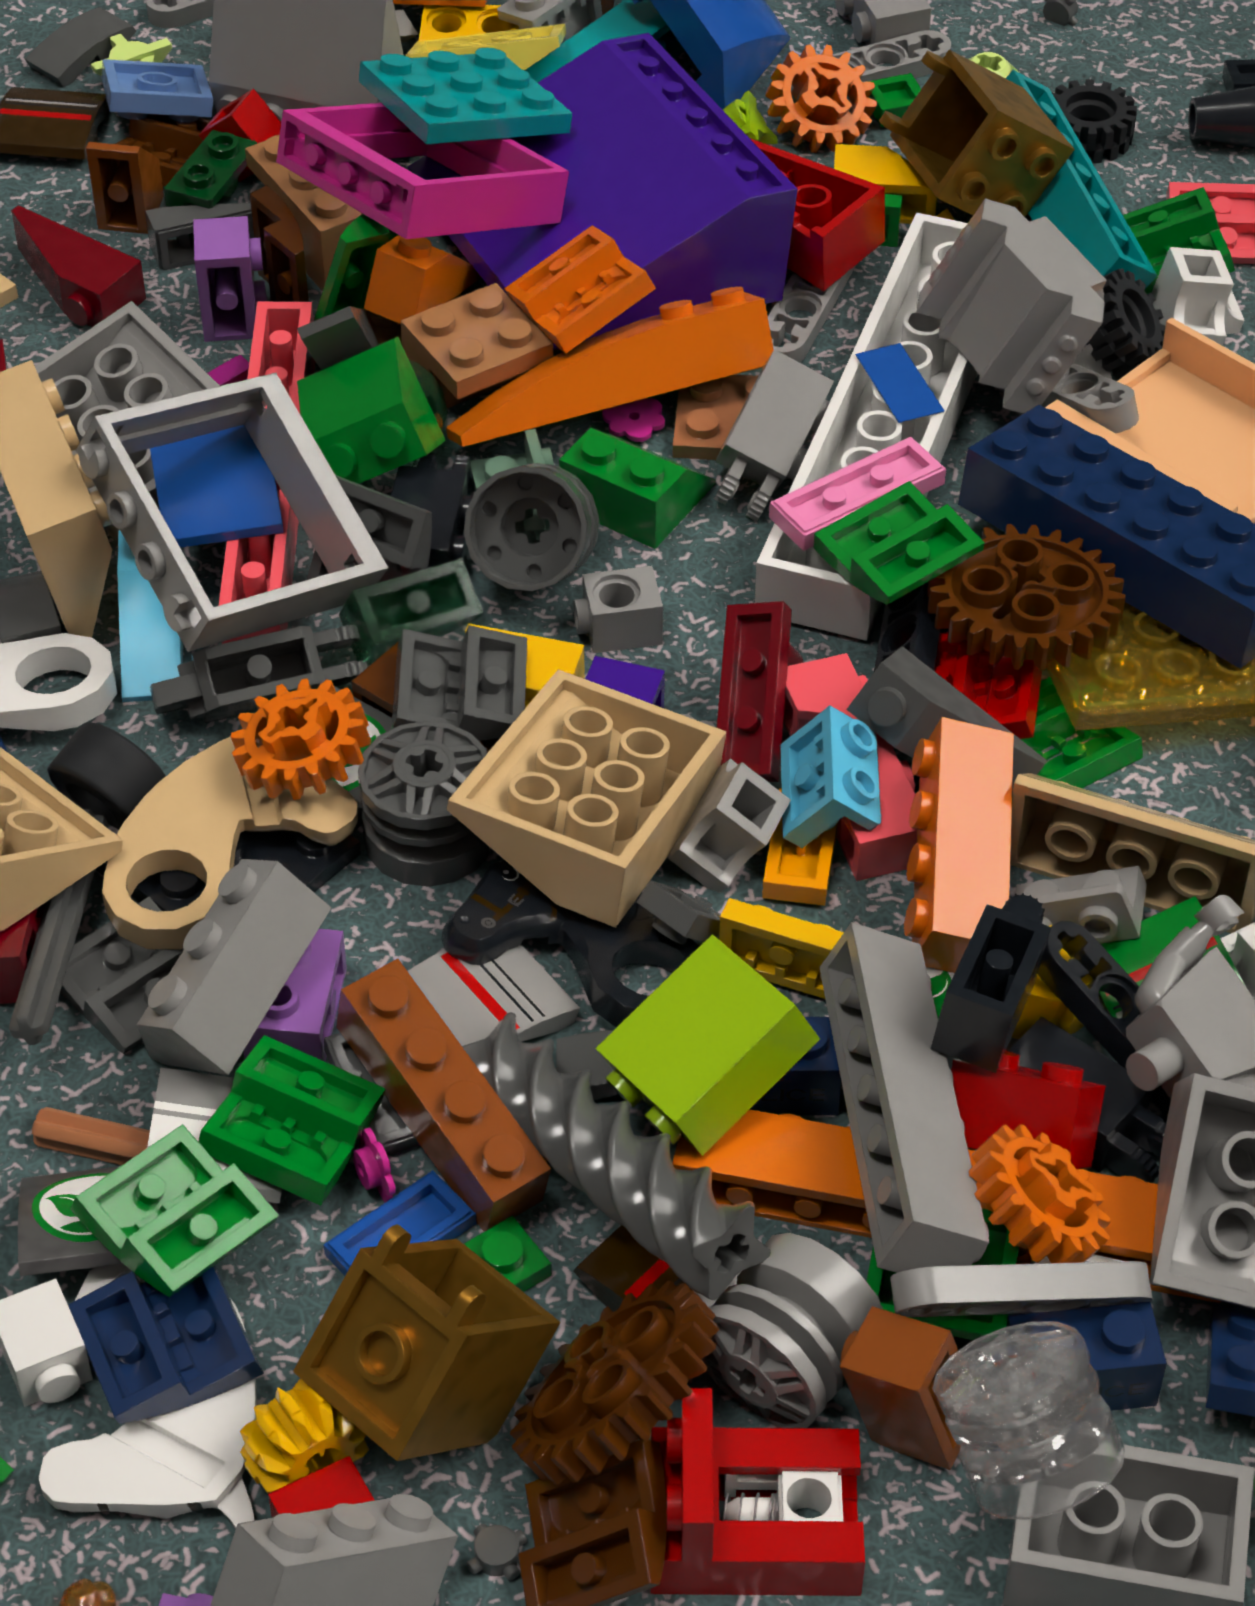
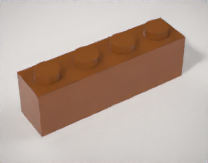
M397 958L342 988L337 1016V1029L376 1084L386 1088L384 1095L406 1126L411 1130L413 1136L450 1188L476 1213V1223L485 1232L511 1216L516 1217L543 1201L551 1172L550 1166L400 960Z

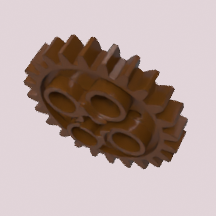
M1007 524L1004 535H998L991 528L984 527L982 540L985 544L983 551L928 582V613L936 614V629H949L948 642L950 644L967 640L966 654L971 656L982 650L988 651L989 664L994 665L1004 656L1011 658L1013 668L1017 670L1022 667L1024 660H1033L1040 671L1045 670L1047 659L1054 658L1062 666L1069 667L1071 653L1089 660L1091 659L1093 646L1106 649L1109 635L1116 636L1118 634L1126 596L1122 594L1124 580L1114 577L1116 570L1114 563H1101L1102 551L1100 549L1083 552L1084 539L1080 537L1065 543L1061 541L1062 533L1058 529L1053 531L1048 537L1040 536L1037 525H1031L1027 534H1019L1012 524Z
M668 1280L659 1290L653 1283L649 1284L638 1299L630 1292L623 1299L619 1309L614 1312L608 1306L604 1308L598 1322L590 1326L583 1324L579 1329V1335L571 1344H563L558 1348L561 1355L559 1360L554 1364L542 1367L539 1372L545 1377L543 1381L527 1389L524 1393L531 1402L515 1412L514 1416L520 1423L510 1431V1435L516 1440L511 1446L512 1449L541 1481L544 1482L548 1478L554 1485H559L566 1476L572 1483H576L588 1468L595 1475L601 1473L608 1458L613 1454L622 1461L627 1455L631 1442L638 1439L647 1442L651 1436V1429L659 1420H670L673 1417V1412L669 1408L671 1404L677 1399L690 1396L693 1392L687 1385L688 1381L706 1372L708 1367L701 1359L713 1352L717 1346L710 1339L719 1331V1327L713 1321L716 1317L715 1313L686 1283L683 1282L677 1287L671 1280Z

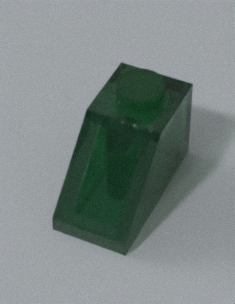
M461 558L352 590L339 613V617L343 626H357L360 640L352 644L351 648L356 661H366L368 666L400 640L403 629L443 637L477 619L484 612Z

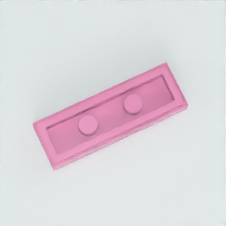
M910 436L771 501L769 505V518L794 543L805 551L813 547L814 533L908 481L922 494L944 485L946 468Z

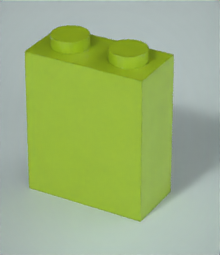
M712 934L595 1049L613 1069L605 1077V1080L625 1101L630 1102L631 1107L634 1108L643 1100L651 1107L644 1116L660 1134L668 1133L671 1136L672 1145L683 1137L703 1156L820 1038L792 1001Z

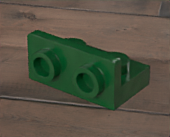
M212 130L165 186L166 207L197 205L210 209L218 204L224 195L231 196L237 187L239 175L247 166L245 148L255 145L257 142L235 136L232 133Z

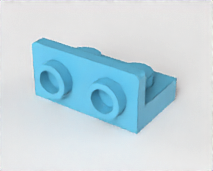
M829 705L781 744L782 793L791 799L782 816L783 838L800 848L806 846L824 831L832 829L844 816L868 830L874 829L881 823L877 736L864 722L853 719Z

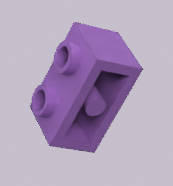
M248 216L193 219L194 262L204 342L252 339L257 301H267L265 280L255 281L254 271L263 270L261 238H250Z
M318 929L244 1049L245 1059L260 1039L266 1035L326 1062L327 1055L324 1051V1038L332 1035L340 992L347 969L343 931Z

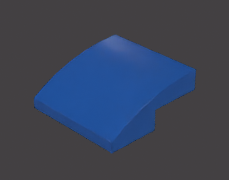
M245 425L150 448L159 510L180 548L284 533L275 478Z

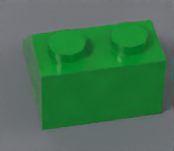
M398 336L297 381L300 415L334 474L360 484L426 456L446 441Z
M590 428L559 459V467L576 475L593 495L600 525L654 549L660 545L716 484V479L627 440L594 428Z

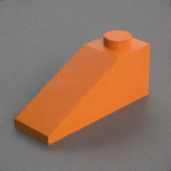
M397 235L376 251L364 309L401 324V320L451 301L480 280L481 276L472 264L433 247L431 241L427 238L405 239Z

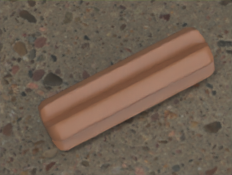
M49 1107L39 1110L32 1127L34 1143L39 1147L118 1165L125 1164L147 1149L150 1130Z

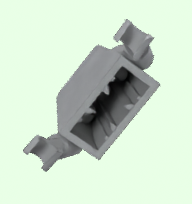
M1227 895L1215 897L1194 915L1198 922L1191 929L1185 926L1160 952L1136 992L1135 1002L1140 1014L1126 1027V1037L1136 1052L1128 1057L1126 1069L1131 1081L1144 1091L1154 1090L1161 1085L1171 1099L1174 1083L1194 1073L1255 1088V999L1217 947L1204 955L1210 938L1233 928L1239 923L1237 916L1245 913Z

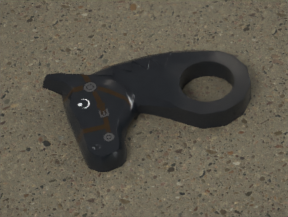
M506 860L496 862L489 867L469 897L448 919L441 936L444 949L452 957L473 965H483L497 959L506 950L518 947L524 939L547 937V945L554 943L562 944L579 974L593 1011L616 1028L648 997L625 987L615 976L614 972L631 964H649L662 967L673 973L700 947L694 939L688 938L685 945H682L657 931L651 925L656 916L637 903L640 898L639 896L615 928L555 904Z

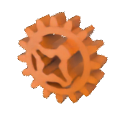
M809 44L805 46L800 56L794 51L789 52L783 65L778 64L770 78L772 82L765 97L773 100L767 113L771 117H781L782 120L776 129L779 134L789 130L795 134L792 139L793 146L797 147L803 140L810 142V151L813 153H817L822 144H826L834 152L835 144H842L843 142L849 145L855 144L860 134L864 135L872 122L870 116L877 107V101L869 98L874 90L875 84L874 82L861 81L860 78L866 68L864 65L856 66L855 68L850 67L848 62L851 54L847 51L838 59L833 57L831 45H826L821 55L816 54L815 49Z
M308 678L301 679L295 691L289 692L283 684L277 685L276 697L268 700L258 696L254 699L258 709L255 714L240 713L238 716L242 730L231 733V740L235 747V750L232 751L241 776H246L250 788L257 790L264 786L269 798L272 799L279 796L284 789L290 790L293 800H300L304 793V788L311 786L314 787L319 795L326 793L325 781L333 777L338 781L345 782L348 776L344 767L347 764L361 765L364 758L360 748L371 743L366 728L369 724L360 701L355 702L351 690L347 687L336 692L332 680L328 679L321 683L317 689L311 688Z
M1020 1124L1014 1131L1007 1125H1003L972 1153L971 1158L976 1164L969 1170V1176L983 1185L974 1193L976 1199L985 1203L986 1208L993 1212L988 1218L993 1225L1004 1224L1010 1232L1009 1243L1014 1247L1019 1246L1022 1249L1028 1250L1033 1261L1039 1263L1047 1256L1051 1263H1084L1109 1240L1110 1236L1104 1228L1111 1223V1218L1097 1208L1105 1200L1103 1195L1095 1191L1094 1185L1087 1181L1090 1177L1088 1171L1085 1169L1077 1170L1070 1161L1071 1153L1066 1148L1063 1149L1059 1145L1051 1143L1048 1135L1042 1132L1033 1139L1025 1125Z

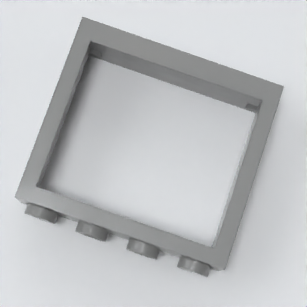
M277 373L95 416L76 449L83 472L93 480L107 506L110 521L123 534L135 556V563L139 573L144 579L149 581L163 606L164 616L168 625L178 633L188 652L366 599L388 569L386 562ZM245 425L329 574L213 607L128 454Z

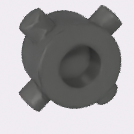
M1045 0L1047 3L1044 5L1043 14L1046 20L1063 26L1067 23L1074 26L1078 22V19L1075 17L1078 11L1076 0Z
M481 1524L477 1526L474 1530V1535L476 1536L474 1541L475 1557L466 1562L469 1571L473 1575L480 1571L490 1576L505 1575L508 1581L516 1579L520 1575V1570L517 1567L519 1547L527 1543V1538L523 1531L519 1529L514 1532L504 1525H491L487 1527L486 1524Z

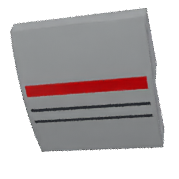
M521 944L518 947L506 950L497 959L483 965H473L452 957L444 949L408 970V973L461 1046L488 1037L509 1012L516 1015L518 1039L523 1042L561 1031L575 1022L580 1007Z

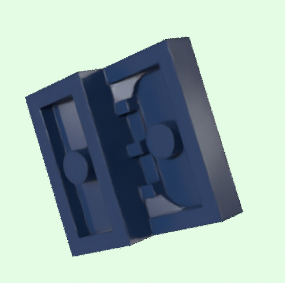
M215 1265L170 1298L147 1282L141 1284L134 1272L131 1271L68 1304L113 1416L119 1424L143 1420L192 1406L234 1389L264 1374Z

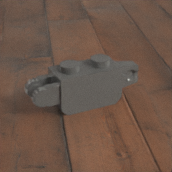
M347 625L313 633L311 626H298L203 648L192 653L190 662L177 665L180 677L151 684L150 692L155 712L158 715L188 709L191 720L204 718L205 723L236 717L240 713L257 712L258 709L254 699L261 696L271 700L277 696L276 686L283 684L290 692L297 690L301 679L308 678L312 689H317L326 679L332 680L335 687L352 683L353 679L368 668L366 661H349L341 665L322 669L318 653L346 648L360 640L358 628L356 625Z

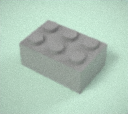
M1028 1428L1019 1476L1002 1605L1243 1606L1254 1467Z

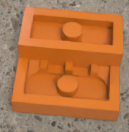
M592 225L504 289L508 296L559 349L564 353H568L656 288L644 269L623 256L612 237Z

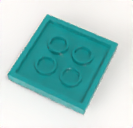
M479 48L475 51V54L456 55L448 51H432L428 54V57L409 58L400 54H385L381 56L380 60L360 61L359 82L425 144L570 133L572 112L560 103L553 93L545 90L533 80L527 71L522 70L506 57V53L501 50Z

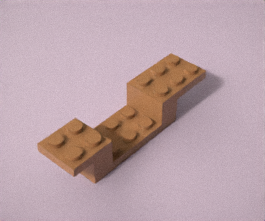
M280 135L272 136L266 141L245 148L246 163L265 186L268 185L280 196L295 216L303 237L306 273L323 291L341 234L350 223L363 213L277 163ZM497 283L477 289L464 296L459 294L451 301L401 320V324L365 309L379 344L397 336L399 337L433 414L504 386L538 364L554 357L553 342Z

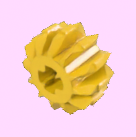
M299 1379L293 1389L288 1391L277 1387L273 1400L268 1404L256 1405L254 1407L257 1419L249 1422L240 1430L245 1443L240 1451L246 1461L244 1463L245 1468L255 1483H260L267 1494L347 1456H350L354 1462L362 1458L369 1450L364 1440L366 1434L302 1379Z

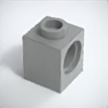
M652 566L582 574L583 598L573 600L574 621L578 635L588 634L593 653L663 644V604Z

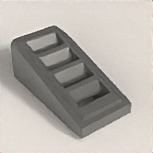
M251 202L216 204L210 209L191 205L161 207L145 211L150 248L159 269H163V271L195 264L194 238L189 239V234L194 233L193 219L248 216L250 238H254Z

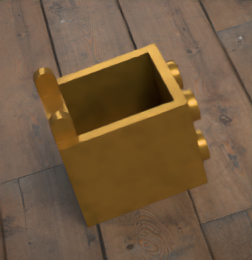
M948 50L943 58L927 51L921 61L934 72L902 118L885 111L879 120L880 123L892 131L890 134L891 138L936 198L971 215L975 214L986 198L1016 207L1026 217L1074 151V148L1023 87L951 50Z
M398 1224L393 1225L383 1234L376 1247L360 1248L293 1372L396 1461L485 1444L492 1440L501 1429L561 1322L458 1239L410 1243V1233Z

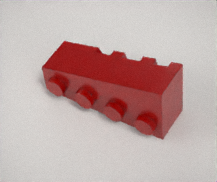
M751 139L798 189L787 268L824 292L885 242V187Z

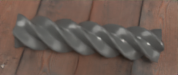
M507 1013L485 1039L462 1046L536 1149L550 1163L553 1169L572 1186L585 1192L593 1204L605 1215L624 1226L631 1236L649 1253L665 1261L675 1275L692 1290L710 1300H716L738 1273L763 1263L770 1256V1249L754 1236L755 1204L753 1202L746 1201L735 1205L718 1204L712 1192V1169L705 1166L694 1170L675 1169L670 1156L671 1136L668 1133L652 1137L635 1136L629 1121L630 1102L622 1101L612 1105L596 1104L590 1089L592 1072L585 1069L573 1074L558 1073L555 1070L552 1057L554 1041L552 1039L538 1043H522L519 1041L515 1013Z

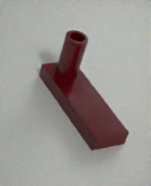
M784 601L727 605L717 728L727 731L721 765L729 759H732L738 765L743 762L767 782H779L787 668L790 665L803 663L801 654L790 644L792 609Z

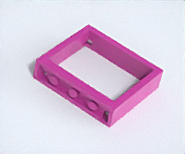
M382 103L283 110L276 162L405 239L561 222L569 171L510 138L425 144ZM426 155L463 177L425 180L390 159Z

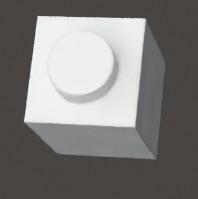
M57 1279L0 1300V1348L24 1407L38 1401L45 1403L63 1401L72 1396L81 1384L93 1380L85 1344Z

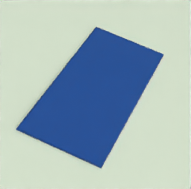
M901 343L855 354L898 423L945 412Z

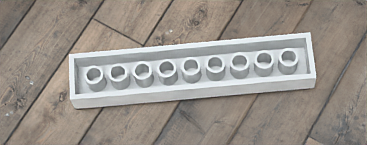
M916 212L788 493L910 436L941 463L977 372L975 367L948 340L938 338L941 320L916 313L920 291L968 223ZM901 343L945 412L898 423L855 354ZM774 523L756 563L755 603L784 601L792 609V623L867 641L882 602L870 597L852 585L832 568L813 547L803 551Z

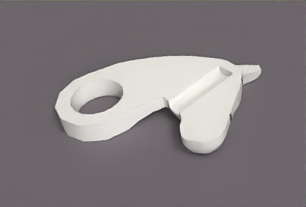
M60 633L0 643V728L59 731L75 728L103 714L117 695L111 653L94 638ZM70 670L87 675L79 685L63 692L41 694L24 689L31 680L48 672Z
M124 1264L95 1267L89 1271L75 1301L131 1272V1270ZM137 1276L141 1283H145L143 1279ZM232 1301V1304H233V1306H234V1308H235V1310H236V1313H237V1315H238V1317H239V1319H240V1321H241V1324H242V1326H243V1328H244L242 1318H241V1316H240V1314H239V1312H238V1309H237L235 1303ZM256 1378L192 1406L143 1420L127 1422L111 1435L104 1433L93 1439L71 1441L50 1449L43 1457L39 1474L43 1497L54 1508L73 1513L118 1511L170 1519L200 1509L215 1508L221 1510L235 1527H237L238 1523L255 1521L252 1505L242 1479L245 1470L244 1463L246 1461L240 1453L245 1444L240 1430L246 1424L256 1419L254 1407L257 1405Z

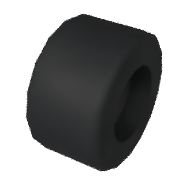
M91 722L84 723L75 732L47 768L50 780L59 792L80 808L91 809L94 815H104L108 824L118 830L143 797L159 781L166 777L158 764L131 740L111 728Z

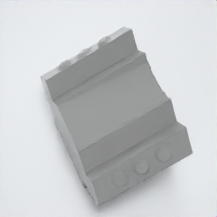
M985 198L920 291L916 313L940 319L938 338L948 340L965 356L980 375L979 383L1004 389L1002 408L1024 414L1035 406L1043 404L1103 323L1105 303L1103 288L1107 280L1046 216L1029 222L1016 207Z

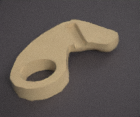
M231 736L223 739L186 760L159 781L143 797L124 821L116 834L123 839L122 851L108 860L104 872L102 894L106 914L119 936L145 949H183L186 935L196 923L204 919L219 895L218 887L222 878L234 867L236 846L241 832L294 831L300 832L317 843L328 846L337 845L353 832L358 822L357 801L332 778L325 781L326 793L321 795L311 786L304 788V793L300 800H293L289 789H284L275 799L269 798L264 786L257 790L250 788L246 776H241L233 757L232 751L235 750ZM181 870L192 873L206 884L200 897L188 906L174 911L156 912L142 908L131 899V895L139 883L148 876L162 871Z

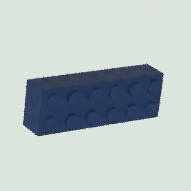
M1041 405L1035 406L968 448L958 505L1004 532L1007 524H1012L1019 534H1027L1031 525H1037L1040 536L1048 537L1053 531L1058 529L1062 533V542L1068 543L1079 537L1084 539L1083 552L1100 549L1102 551L1101 563H1114L1116 565L1114 577L1124 580L1122 594L1126 595V603L1240 669L1255 658V524L1249 518L1232 512L1205 497L1199 490L1185 486L1158 471L1152 464L1131 456L1108 443L1105 438L1084 430L1063 418L1058 412Z

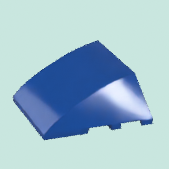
M632 0V1L634 2V4H637V3H640V2H642V1H644V0ZM650 0L702 75L695 82L722 110L735 99H741L744 93L752 88L791 38L765 0Z

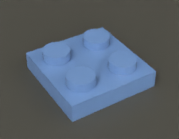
M102 59L101 79L110 112H117L123 118L134 120L145 119L148 117V114L168 115L170 119L178 122H195L198 120V117H212L213 96L202 65Z

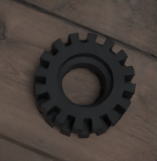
M1086 79L1083 86H1080L1078 80L1069 81L1068 88L1062 84L1057 86L1055 93L1052 92L1087 155L1092 157L1093 163H1102L1104 155L1112 161L1117 159L1118 152L1124 155L1128 151L1129 145H1132L1137 106H1134L1135 100L1131 95L1125 97L1126 90L1118 87L1112 91V83L1103 81L1101 87L1094 86L1095 80Z
M1117 269L1103 276L1107 280L1103 288L1105 302L1103 323L1086 344L1092 346L1093 351L1091 355L1095 361L1102 359V368L1107 372L1112 370L1113 376L1117 377L1126 375L1161 350L1165 333V325L1159 321L1164 318L1161 309L1155 310L1152 304L1156 299L1152 293L1146 294L1144 292L1146 285L1141 279L1135 281L1134 274L1130 271L1124 272V269Z

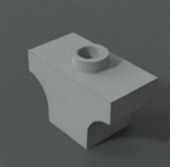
M729 759L717 769L667 858L706 888L720 893L729 887L743 865L755 853L767 845L791 799L743 762L738 765L732 759Z

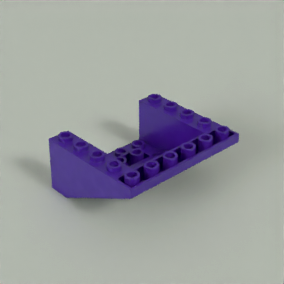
M650 33L603 40L538 82L540 86L553 93L554 97L572 112L570 133L510 138L569 171L561 222L448 235L486 284L489 286L497 283L505 293L504 288L593 225L612 237L623 256L647 272L656 289L586 339L588 340L635 321L659 315V307L666 303L691 300L694 306L712 301L711 293L724 288L743 287L744 292L764 298L765 304L782 301L798 189ZM426 155L408 166L409 171L425 180L463 177ZM553 343V350H560V349Z

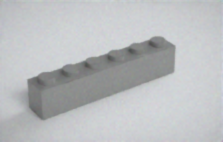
M851 922L820 966V973L877 1267L899 1273L923 1267L972 1265L981 1259L989 1244V1229L984 1221L981 1203L974 1194L977 1191L976 1181L969 1176L972 1164L964 1134L965 1126L960 1117L953 1087V1074L951 1069H949L946 1054L931 1049L938 1017L931 991V979L927 974L921 944Z

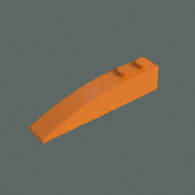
M729 287L712 292V301L694 306L691 300H680L661 305L659 307V315L644 318L590 338L577 345L568 353L562 352L538 364L494 391L446 427L447 437L458 445L465 447L763 367L774 351L765 300L762 297L744 292L743 287Z

